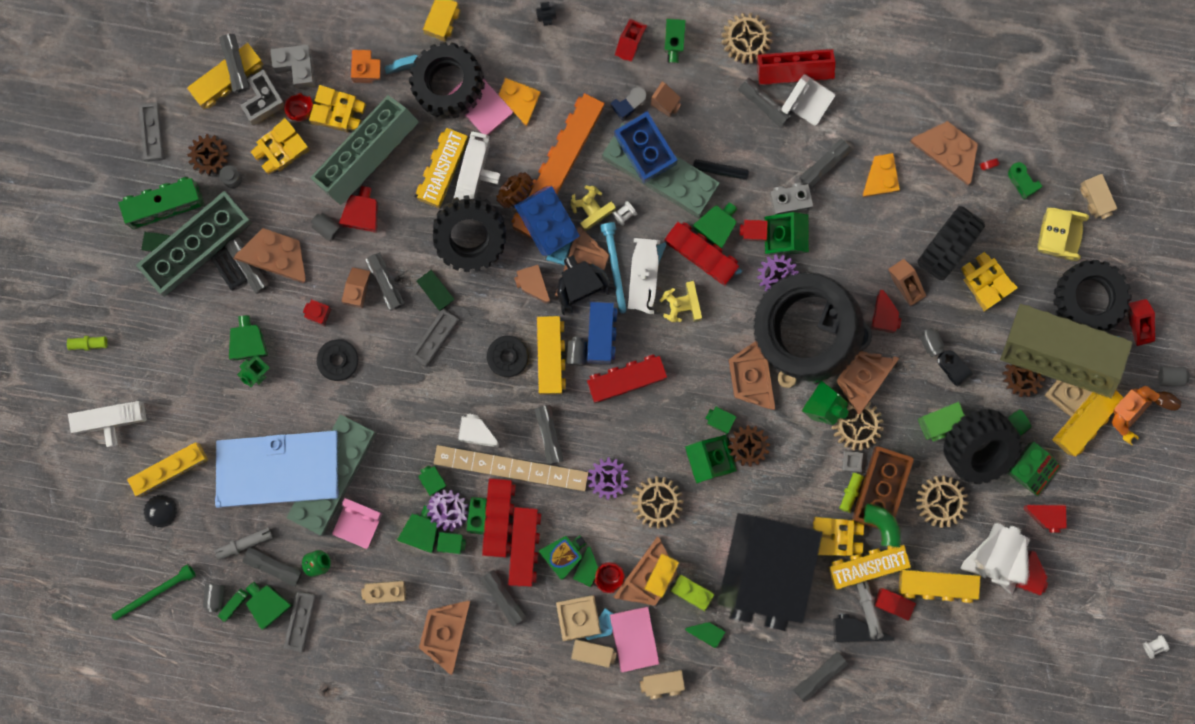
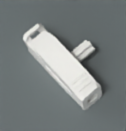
M471 132L454 198L458 197L461 200L464 199L465 195H469V199H474L477 195L480 180L498 184L500 173L483 169L490 145L488 135ZM475 137H481L483 141L477 140Z
M634 238V243H637L632 257L628 309H637L648 314H654V310L647 308V303L649 300V290H651L649 307L653 306L656 297L659 263L656 245H660V240Z
M135 401L70 413L68 418L73 435L104 430L106 447H113L118 445L115 427L145 422L146 413L144 403Z

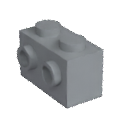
M803 182L795 183L791 188L786 189L784 186L773 188L774 191L770 192L774 215L811 210L813 207L809 184L803 185Z

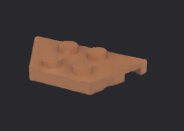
M948 121L910 140V143L965 184L969 185L971 183L978 144Z
M578 226L577 231L580 237L573 241L568 257L574 255L578 264L586 261L588 264H594L604 270L609 254Z
M262 228L233 258L295 281L305 282L299 240Z
M755 341L728 360L734 398L775 410L768 361L761 354Z
M860 351L856 355V359L851 362L852 364L848 365L847 369L843 370L838 377V385L859 415H861L899 360L898 357L886 358L881 357L882 354H869Z
M659 537L654 540L613 596L615 599L649 605L657 604L661 597L645 590V587L661 554L669 557ZM675 570V572H674V574H673V576H672V578H671V580H670V582H669L667 588L670 586V584L673 582V580H674V579L676 578V576L678 575V573H677L676 570Z
M471 601L430 609L427 613L419 649L451 675L454 672Z

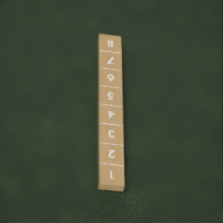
M437 445L434 465L585 491L588 472L439 445Z

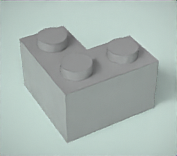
M309 45L270 49L272 67L276 73L292 71L293 83L296 89L316 87L312 52Z
M264 70L247 79L257 96L240 105L253 126L280 111L285 105Z

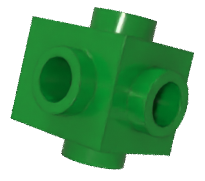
M255 355L250 361L246 359L239 366L241 371L237 375L244 384L252 387L255 383L260 385L266 378L264 374L270 367Z

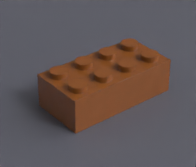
M879 446L874 447L851 520L878 529L875 525L864 523L867 503L885 508L896 518L914 458Z

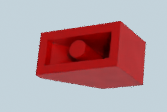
M629 19L620 36L614 55L622 60L632 62L647 25Z
M879 290L871 329L895 333L896 329H900L901 326L899 311L886 292Z
M1143 299L1128 303L1130 305L1128 318L1135 344L1140 346L1155 342V312L1148 300Z
M1024 505V510L1043 529H1049V533H1061V529H1067L1066 505Z
M1028 551V580L1026 584L1017 583L1016 588L1035 595H1041L1045 593L1048 582H1046L1047 575L1036 552Z
M880 588L874 605L876 608L909 621L916 603L884 588Z

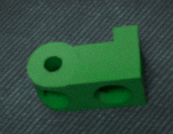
M1016 162L1009 168L1008 176L1023 200L1043 187L1039 180L1035 183L1032 181L1023 163Z
M471 497L467 533L484 535L487 498Z

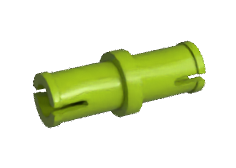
M84 336V338L67 339V349L69 351L79 349L90 351L95 348L108 347L106 336Z
M852 473L848 487L844 489L845 494L839 506L840 510L848 513L851 512L855 498L859 496L858 491L864 476Z

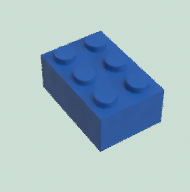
M648 111L614 131L615 138L643 184L677 165L675 155Z
M552 186L544 187L514 206L543 256L552 254L580 237Z
M590 302L588 364L611 365V360H615V347H612V341H616V327L612 326L613 322H617V308H613L614 303Z

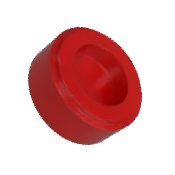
M998 158L980 163V167L984 171L997 167L1000 163Z

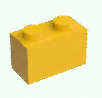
M434 0L423 27L424 34L444 42L447 37L450 38L454 29L452 27L453 21L458 19L461 11L458 2Z
M661 554L646 584L645 590L662 598L679 562Z

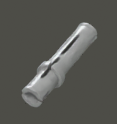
M269 527L237 541L232 540L230 544L214 549L218 561L233 554L238 555L240 551L273 539Z
M864 581L865 585H863V582L857 584L861 598L860 605L864 609L870 637L875 639L876 635L877 639L883 636L874 605L875 598L871 594L869 582Z

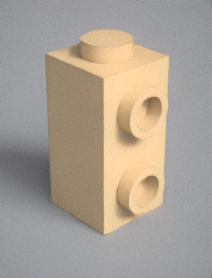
M1103 174L1082 182L1080 190L1083 197L1088 200L1090 214L1094 215L1095 219L1102 217V220L1112 216V212L1117 207Z
M405 581L365 584V588H362V600H366V604L406 601Z
M576 639L571 659L609 668L610 664L615 662L616 653L613 652L614 648Z
M682 670L643 676V681H640L641 692H645L646 696H650L651 699L661 698L664 693H669L670 696L680 695L681 691L685 690Z

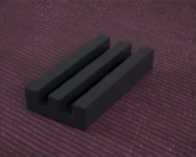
M227 248L211 257V260L231 291L247 281ZM224 254L227 255V257L233 264L234 268L238 272L239 276L241 277L240 280L237 279L231 267L225 260L223 256ZM216 259H221L235 283L232 284Z

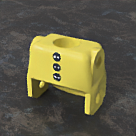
M1047 208L1040 231L1038 251L1065 260L1079 261L1081 256L1077 253L1082 240L1083 221H1087L1089 215L1076 211Z

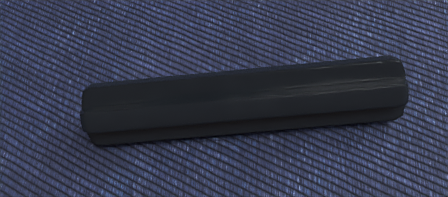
M695 159L693 167L703 172L747 180L749 175L748 169Z

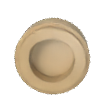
M781 371L777 377L779 385L783 388H790L797 381L796 378L788 376Z

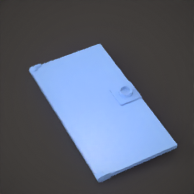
M337 431L216 441V508L338 499Z

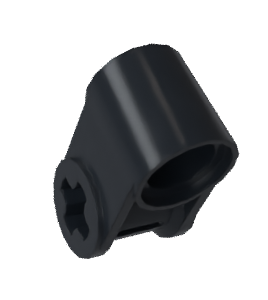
M948 350L939 354L937 358L938 365L956 387H959L973 375L970 368L954 351ZM947 356L951 358L949 363H945Z

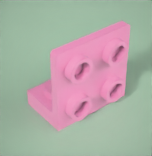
M345 498L342 503L344 507L332 534L368 549L382 513Z

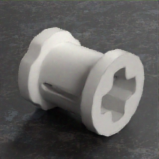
M626 201L622 208L618 211H613L612 214L623 226L624 222L633 215L636 216L637 212Z
M1162 635L1158 636V639L1143 643L1150 659L1160 652L1169 651V646Z

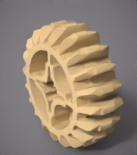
M741 13V19L735 15L734 21L728 20L729 26H724L726 32L722 33L721 36L725 38L722 40V45H727L724 51L728 52L731 50L728 56L731 58L735 55L736 62L739 58H742V64H745L746 59L752 64L753 58L757 61V55L766 54L765 51H770L769 44H772L773 41L770 39L772 32H766L770 29V26H763L766 20L763 19L759 22V15H756L755 19H753L752 13H749L748 18H745V14ZM749 25L755 27L760 33L751 31ZM742 26V33L732 38L733 31ZM745 32L747 37L750 38L749 45L746 39H744ZM762 39L761 46L752 51V44ZM734 44L742 45L745 48V52L736 48Z
M847 401L848 405L846 408L848 409V411L854 409V407L850 405L849 401ZM871 402L868 403L863 411L871 417L872 424L864 421L862 412L861 415L856 413L854 419L846 420L839 418L836 422L837 425L831 427L832 430L838 429V432L833 435L834 437L839 435L842 437L838 440V443L846 441L844 444L845 448L852 444L851 450H855L856 445H858V449L861 451L864 444L868 449L870 448L869 441L872 444L877 443L873 437H881L877 431H883L884 428L878 426V424L884 421L882 419L877 420V417L882 414L881 412L874 413L877 409L876 406L872 407V409L869 408ZM857 419L863 425V427H859L858 430L853 427V424H851L856 422ZM842 425L852 430V439L845 434ZM861 430H872L866 439L858 440Z
M944 475L941 476L940 481L935 476L933 478L934 483L928 479L927 484L929 486L921 485V488L925 491L917 492L922 498H917L916 502H922V505L916 508L917 510L923 508L924 511L919 515L920 517L927 515L925 522H929L932 519L931 526H935L938 521L939 528H943L944 522L947 527H951L950 520L957 524L956 517L959 519L964 518L960 511L967 512V509L962 506L969 504L968 501H963V498L968 497V494H961L965 488H957L960 484L959 481L952 484V477H949L946 482ZM941 486L950 488L955 495L947 496ZM935 488V499L927 502L930 491ZM940 496L943 497L942 499H951L950 501H946V503H944V507H941L942 504H933L941 500ZM957 501L955 511L949 516V505ZM937 507L942 513L943 518L935 516L929 508Z
M658 476L655 477V483H652L651 478H648L649 484L647 486L643 481L641 482L642 490L636 487L635 490L640 494L632 495L633 498L638 499L631 502L632 505H638V508L633 509V513L639 511L640 514L636 518L639 520L643 516L645 519L642 524L645 525L648 520L650 521V528L653 527V523H657L656 527L660 529L661 522H663L664 527H668L666 521L669 520L673 524L674 520L671 517L679 518L680 515L675 512L676 510H683L682 507H677L678 504L684 503L683 500L677 499V497L682 496V493H675L679 488L678 486H675L673 489L670 487L673 484L672 480L667 485L665 484V477H663L662 483L658 482ZM654 487V497L649 500H642L643 494L648 489ZM660 487L667 489L673 499H664L660 494ZM656 493H658V497L661 498L663 502H668L663 503L659 506V513H657V508H655V505L653 506L652 503H647L655 501L657 497ZM673 505L671 513L661 518L662 507ZM642 506H651L655 511V518L649 517L644 512Z

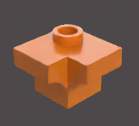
M352 50L351 79L353 83H372L374 80H380L381 60L372 59L371 50Z

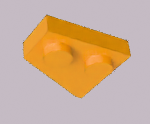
M505 78L498 95L522 123L527 126L541 91Z
M893 153L874 156L862 196L867 197L899 192Z

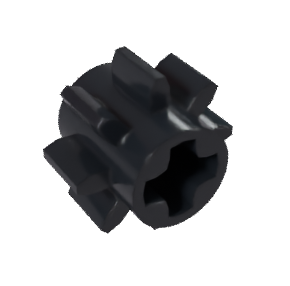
M549 1L540 3V8H536L538 22H543V26L552 25V20L557 19L555 5L550 6Z

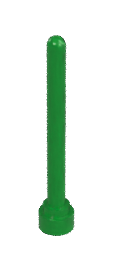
M189 564L183 566L178 575L112 614V619H120L183 580H192L196 577L193 568Z

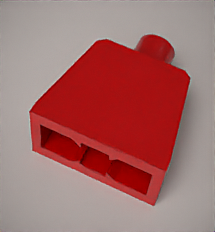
M360 186L359 196L350 195L339 221L342 227L377 233L378 202L376 199L370 198L372 188Z

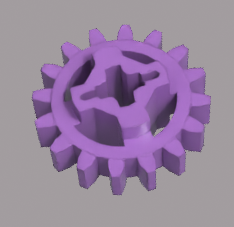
M774 254V259L767 256L768 262H761L764 267L758 268V271L762 272V274L758 275L757 279L763 280L759 285L766 286L765 292H767L768 288L772 287L770 285L772 282L777 283L778 280L786 277V274L789 272L792 275L799 273V271L793 270L797 265L796 263L790 264L791 258L785 260L784 254L781 255V258ZM775 262H782L787 266L779 267ZM769 266L771 269L770 275L765 277V271ZM775 270H778V272H783L781 274V279H778L777 277L772 278L775 275Z
M607 458L605 463L600 459V465L594 463L595 469H589L592 476L587 477V480L592 481L588 486L595 488L593 494L599 492V498L606 495L607 500H609L610 495L617 498V492L623 494L621 488H627L628 486L624 484V481L629 480L628 477L624 476L628 473V470H622L624 464L622 463L618 466L617 459L612 463L610 458ZM612 466L615 468L611 471H605L602 467ZM601 472L608 476L610 474L613 475L612 481L615 486L610 482L604 483L605 478ZM596 473L601 476L600 482L597 485L595 482ZM619 473L621 474L620 485L616 482V476ZM604 487H612L614 491L606 492L602 489Z
M442 490L441 493L436 492L429 500L426 508L430 510L427 516L433 517L430 522L436 521V527L443 526V531H446L448 527L451 531L455 528L459 529L466 522V517L469 514L466 511L469 506L463 504L465 498L459 499V493L453 495L452 490L448 493L445 490Z

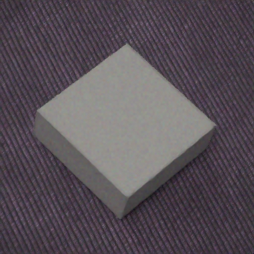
M844 451L842 470L862 472L863 453Z

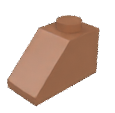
M662 81L651 98V106L670 117L672 113L676 114L680 109L681 104L679 103L681 98Z
M905 259L888 269L893 282L910 306L926 297L915 269Z
M539 265L516 271L517 277H514L517 288L521 287L524 293L545 304L550 303Z
M352 267L341 301L344 305L363 309L371 271Z

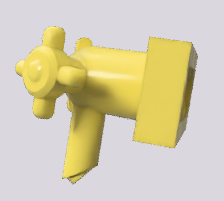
M588 185L584 187L589 190L585 197L576 200L575 194H573L570 202L573 213H577L576 207H582L588 215V218L580 223L581 228L585 232L609 216L613 211H616L612 201L601 208L594 197L596 194L602 196V192L597 187Z
M694 281L686 282L687 295L675 298L672 295L675 291L674 288L664 292L660 302L662 303L666 299L670 303L671 309L670 315L664 314V318H667L670 322H681L682 319L677 318L678 312L691 310L694 322L702 320Z

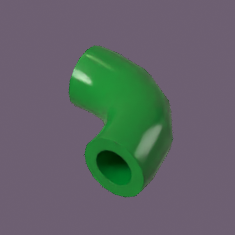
M867 503L864 523L875 525L880 530L882 537L881 545L900 548L901 531L895 517L885 508Z

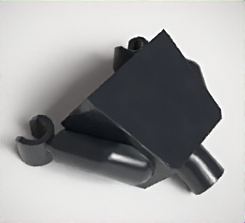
M574 255L564 260L568 269L562 272V277L558 280L557 289L563 315H565V308H570L571 313H573L572 304L601 290L607 295H610L607 292L609 287L616 291V287L610 283L604 270L598 266L588 264L586 261L578 264Z

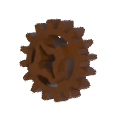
M206 134L204 139L198 136L199 141L192 140L194 146L188 147L192 151L187 154L189 158H192L188 162L190 165H194L193 169L195 171L199 169L201 175L205 171L208 176H211L212 171L217 175V169H222L223 163L228 164V161L225 159V157L230 156L228 152H225L228 147L227 145H222L224 143L222 139L217 141L216 135H213L212 139L209 134ZM212 143L217 145L220 150H214ZM208 151H210L212 155H209L207 159L205 155H208ZM197 159L203 160L204 166H201L197 162Z
M520 172L518 176L515 174L509 177L507 182L498 191L499 194L496 196V201L504 208H510L512 204L515 206L529 194L532 189L530 186L534 184L532 182L533 179L526 172Z
M1013 364L1005 365L1008 371L1002 372V375L1006 376V379L1002 380V382L1008 383L1006 390L1011 388L1012 395L1018 392V397H1022L1024 393L1026 397H1030V391L1036 394V388L1041 389L1043 387L1040 382L1045 381L1041 377L1042 374L1035 372L1036 378H1034L1033 372L1030 370L1020 369ZM1026 373L1025 377L1027 379L1022 381V376L1020 374ZM1011 375L1014 376L1015 383H1013ZM1025 384L1032 386L1029 389H1021Z
M749 425L746 426V430L739 427L740 433L734 431L733 435L735 438H729V441L733 443L728 446V449H733L730 456H736L735 462L741 460V466H744L746 462L749 467H752V462L759 465L758 459L764 461L765 457L763 454H769L766 447H769L770 443H765L768 436H762L763 430L757 432V426H754L753 430L750 429ZM745 434L743 442L737 443L738 438ZM752 434L756 435L761 442H757L755 439H753ZM748 437L750 444H754V447L751 448L750 455L748 448H744V445L747 444ZM757 449H761L760 454L753 458L754 452ZM737 450L744 452L746 458H743Z

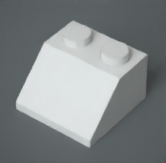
M467 414V417H462L458 437L460 442L499 448V443L483 421L479 419L478 415Z

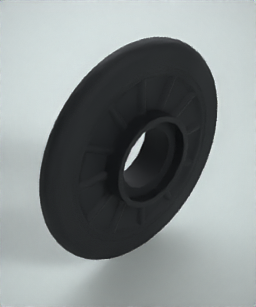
M501 336L495 339L487 351V363L490 369L502 377H514L520 374L527 366L529 359L526 345L514 336ZM506 351H510L513 354V359L509 362L502 359V355Z
M335 339L328 341L320 348L316 361L320 373L325 378L332 381H342L354 374L359 360L357 351L352 344L345 340ZM335 355L342 356V364L334 365L332 362Z

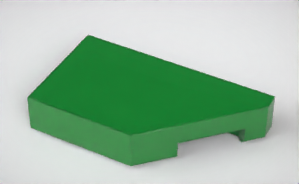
M587 547L573 577L574 580L591 587L596 570L598 569L591 547Z
M710 622L685 628V631L715 649L725 634V631Z

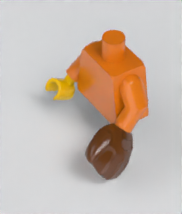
M1148 386L1132 389L1114 408L1112 424L1123 436V440L1133 445L1131 440L1133 438L1138 440L1139 437L1129 431V428L1152 402H1155L1162 408L1177 411L1181 408V400L1172 393L1165 391L1155 392Z

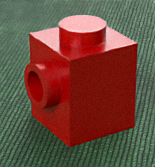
M744 220V224H740V236H744L743 241L766 242L767 221Z
M311 299L310 303H306L304 307V318L325 327L332 309Z

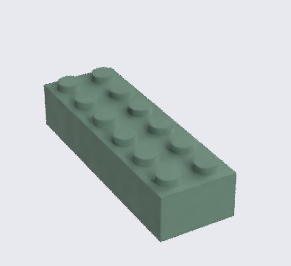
M387 95L310 179L339 205H342L362 185L363 181L375 171L377 166L388 157L391 151L401 143L406 135L414 129L419 121L407 108Z
M613 136L602 154L604 161L698 219L719 187L718 181L675 156L677 165L643 184L615 136Z
M224 191L136 264V266L154 288L165 297L223 249L228 242L248 228L252 222Z
M339 415L332 431H337L338 499L294 502L286 517L320 536H324L377 434L342 415Z

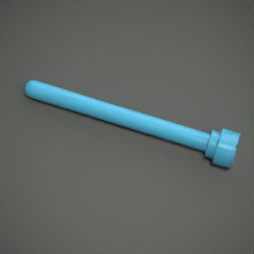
M615 222L601 224L600 228L601 233L606 236L619 312L624 314L626 312V304L613 236L616 226Z

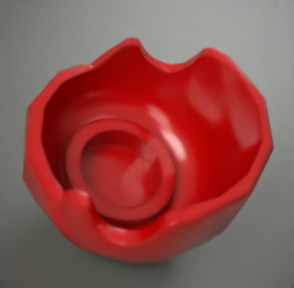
M302 93L290 96L284 105L287 117L296 122L306 121L310 117L313 108L311 97H306Z
M605 562L600 565L595 574L597 588L605 593H614L624 582L625 574L622 567L615 562Z

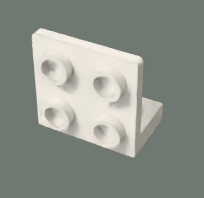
M804 74L781 111L787 114L791 110L816 126L836 94Z

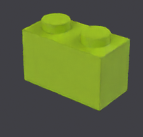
M679 575L671 589L672 593L703 611L706 610L714 596L713 593L682 575Z

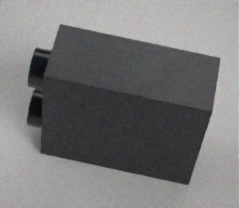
M737 513L717 605L731 608L729 619L750 624L753 622L754 613L766 616L764 627L787 631L789 621L803 624L823 532L755 515Z

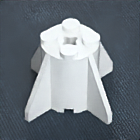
M994 523L989 537L963 562L960 569L977 573L983 578L988 576L992 578L991 582L1000 584L1008 593L1013 594L1016 582L1026 584L1028 580L1027 546L1030 539L1021 535V530L1016 527L1010 526V528H1006L1001 524Z

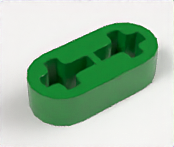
M242 588L239 589L217 617L224 623L227 622L249 594Z

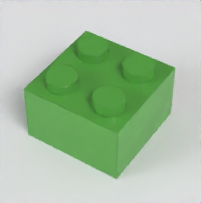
M957 402L922 416L917 420L925 439H932L933 442L946 437L945 432L951 431L955 422L958 423L960 418L965 415L960 403Z

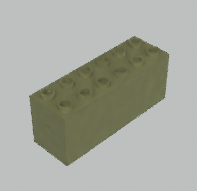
M1020 304L1000 360L1112 399L1121 381L1132 341L1108 334L1105 331L1090 328L1085 324L1070 321L1067 318L1052 315L1050 312H1043L1029 305Z

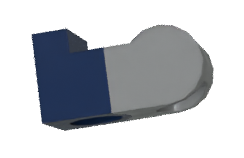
M635 87L631 90L630 95L621 102L617 98L612 101L611 108L623 121L645 103L646 92L643 88Z

